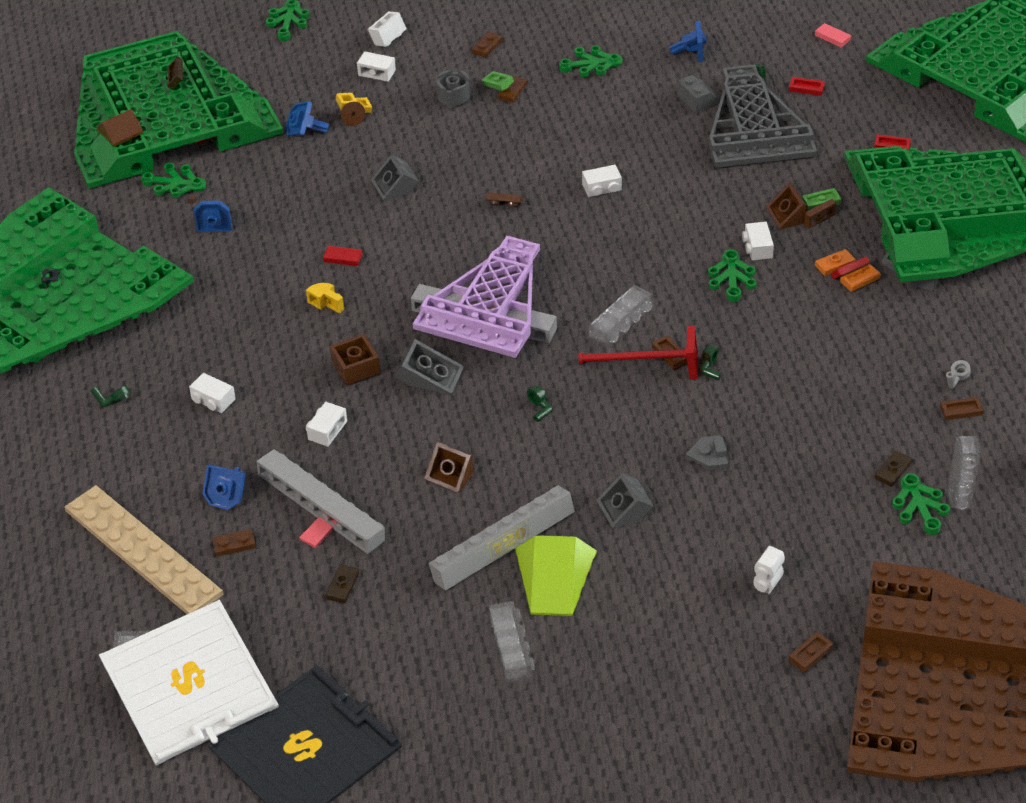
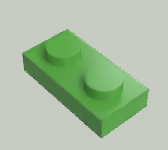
M493 71L481 81L484 86L503 91L509 88L514 79L510 75Z
M835 188L802 196L807 211L830 199L836 201V205L841 204V197Z

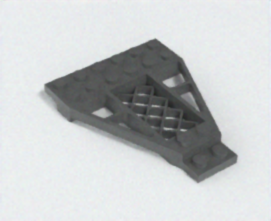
M755 64L723 68L724 90L709 135V149L715 168L817 156V149L813 141L814 134L810 124H805L765 85L764 79L758 74ZM772 103L783 113L775 114ZM727 105L731 119L719 120L723 106ZM792 121L796 126L779 127L778 122ZM733 127L735 129V132L715 134L719 128Z

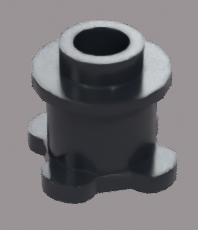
M59 269L43 270L41 282L46 283V286L49 287L51 281H58ZM49 273L50 277L53 276V278H46L45 275Z

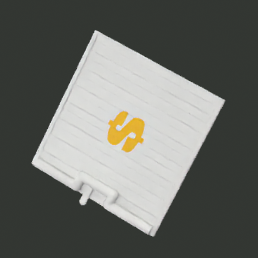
M220 600L99 654L156 766L208 740L216 744L218 742V735L279 707Z

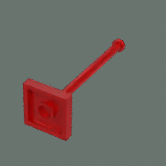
M687 326V345L684 350L603 354L579 353V364L593 361L685 357L688 363L689 378L697 380L698 346L695 326Z

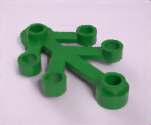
M288 0L279 9H269L270 18L266 19V26L272 28L284 21L277 35L278 40L288 41L291 38L289 31L291 21L298 25V28L304 29L307 27L306 19L310 17L308 9L300 8L299 1ZM294 12L298 13V14L300 15L301 19H299V18H298L297 16H295L293 13H294Z
M598 45L591 47L592 55L585 53L583 47L575 48V56L585 60L570 61L567 58L562 59L559 63V70L567 73L572 70V67H581L579 75L581 77H588L589 73L596 68V74L602 76L609 68L619 67L622 63V57L615 53L609 55L601 51Z
M173 163L164 165L165 173L169 174L172 178L157 177L151 172H145L141 177L142 184L145 187H151L155 183L168 184L166 186L156 185L154 187V194L156 196H162L170 191L173 198H178L191 190L201 192L206 187V181L203 178L196 177L191 172L190 165L187 164L182 165L180 169L181 174L189 180L182 179L175 171Z
M726 250L722 255V261L708 269V275L715 278L709 281V288L711 290H718L720 284L729 278L726 298L730 302H737L741 299V289L737 287L736 278L745 283L747 289L753 290L756 288V280L749 278L755 276V268L742 262L736 250ZM728 266V269L719 275V271ZM735 266L744 270V274L735 269Z
M906 474L900 482L902 490L892 501L893 508L900 510L904 508L905 498L911 493L912 500L906 509L900 513L899 521L902 524H909L913 512L918 508L924 520V531L929 535L938 534L941 522L939 519L931 517L927 507L937 510L940 516H948L950 506L945 503H939L942 500L943 492L940 489H933L921 484L919 477L915 474ZM920 492L930 495L931 499L922 496Z

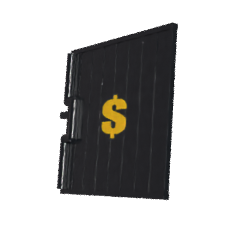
M314 666L274 696L278 703V708L225 732L218 738L216 744L210 743L208 745L209 749L264 803H331L402 747V743L369 712L364 710L369 706V701L365 700L358 705L319 666Z

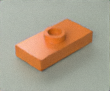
M844 249L816 260L815 266L824 276H827L831 272L855 262L856 259Z
M869 263L840 277V282L849 291L853 292L880 279L881 273Z

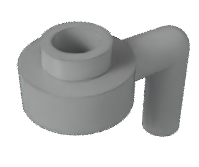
M959 360L952 364L951 371L946 373L950 389L955 388L959 380H965L970 376L971 369L968 362Z

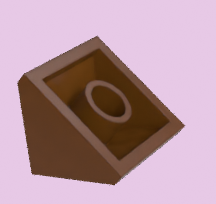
M132 109L110 118L96 127L97 131L113 147L143 134V129Z
M789 182L766 206L779 229L804 224L806 204L793 184Z
M437 442L424 479L459 493L474 474L473 457L470 454Z

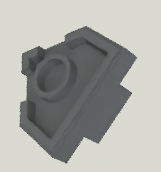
M721 435L701 437L686 453L685 459L701 464L708 471L728 468L726 447Z

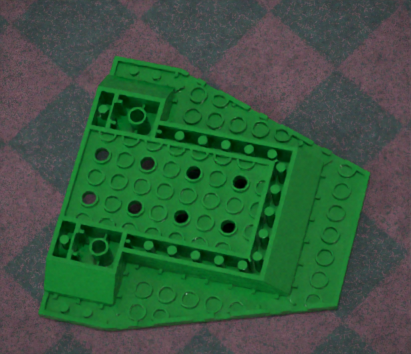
M987 0L965 8L964 12L951 13L950 17L946 18L943 16L929 21L920 28L915 29L913 27L908 29L906 33H896L866 56V62L917 88H920L933 78L975 99L974 117L1026 142V0Z
M178 31L84 56L74 155L88 189L153 171L152 154L160 153L211 137L219 151H224L284 133L282 125L266 98H261L257 91H252L245 82L233 73L230 74L225 67L219 66L218 62L203 50H198L195 44H190L188 39ZM176 57H180L183 59V80L171 90L168 88V66ZM132 109L143 129V134L113 147L97 131L96 127L102 122Z
M899 146L845 151L844 158L861 196H871L881 216V241L886 252L888 251L889 258L900 282L955 277L1026 252V157H1023L1014 148L965 152L957 154L956 151L929 149L927 152L918 151L917 148L907 150V148L902 149Z
M48 187L8 214L0 224V374L11 370L12 366L21 362L23 364L28 362L37 363L48 354L67 347V343L75 340L78 342L82 341L89 334H99L121 325V321L130 317L133 320L138 318L140 313L145 311L150 313L194 282L193 276L144 245L134 253L99 232L95 215ZM45 269H59L58 281H51L49 287L44 289L43 287L47 286L46 283L41 282V277H43L42 271ZM49 273L45 275L46 278H53V276L50 277Z

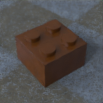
M365 334L329 346L331 362L345 385L381 373L379 357Z

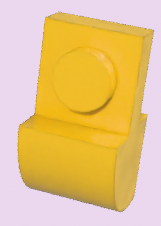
M353 93L336 94V102L341 111L347 103L353 101L362 104L365 113L372 111V106L367 97L355 98Z
M318 283L306 289L307 302L322 310L327 306L338 313L344 310L343 297L335 293L334 285Z

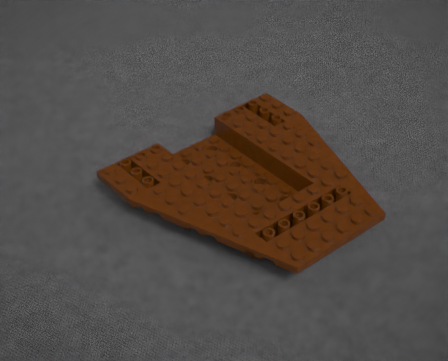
M873 561L847 772L909 782H923L927 778L940 780L944 779V776L958 775V777L991 774L995 770L1008 772L1014 771V768L1026 767V605L936 569ZM884 661L888 665L881 667L877 665V662ZM920 668H929L931 672L923 673ZM972 674L975 678L966 679L963 675ZM1015 680L1018 682V685L1012 686L1007 681ZM879 695V696H882L883 698H877V697H873V696ZM917 702H925L927 705L918 704ZM962 708H967V709H969V710H971V711H965V710H961V709H962ZM1006 715H1013L1015 718L1006 717Z

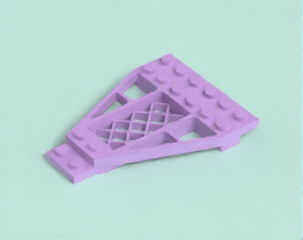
M506 236L501 245L492 251L484 262L433 296L427 295L420 306L421 312L413 322V329L516 358L531 334L533 260L540 251V244ZM504 274H505L506 277H502V278H499V279H498L497 276H501V275H504ZM474 278L469 288L463 287L464 284ZM490 278H493V279H494V280H491V281H488V282L485 281V280L490 279ZM509 282H510V284H511V285H507V286H502V284L509 283ZM525 285H528V304L515 301ZM498 286V288L490 290L491 287ZM484 289L486 290V292H482V293H479V294H478V291H481V290H484ZM451 293L463 295L459 303L444 298ZM500 294L503 295L502 297H498V298H495V297H494V296L500 295ZM491 298V300L482 301V299ZM475 301H478V302H479V303H477V304L470 305V303H472V302H475ZM491 306H495V307H496V308H493V309H490V310L487 309L488 307H491ZM511 309L527 313V322L507 317L506 315Z

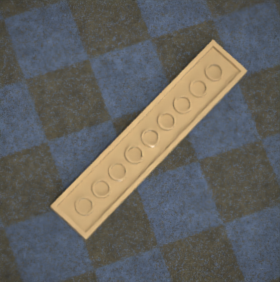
M95 485L65 506V510L69 515L186 614H190L213 603L223 595L222 589L98 486Z

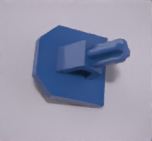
M695 21V31L682 36V41L669 47L672 54L679 53L685 49L688 52L697 51L698 62H703L704 44H707L706 34H703L700 21Z
M307 101L294 105L289 112L285 129L288 136L294 137L304 135L305 130L310 131L311 129L327 133L329 124L314 120V117L310 116L312 103Z
M201 201L194 208L197 232L232 231L230 209L221 201Z
M211 464L207 465L202 494L209 505L229 510L239 504L242 499L246 473L240 470V467L232 470Z

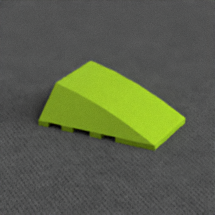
M534 536L516 547L515 551L531 615L573 616L597 550L577 537Z

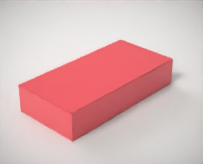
M825 23L815 31V36L841 48L851 40L850 34Z
M318 517L299 538L301 541L316 548L334 529L333 526ZM332 517L330 518V520H331L334 524L337 523V521H336L335 519H333Z

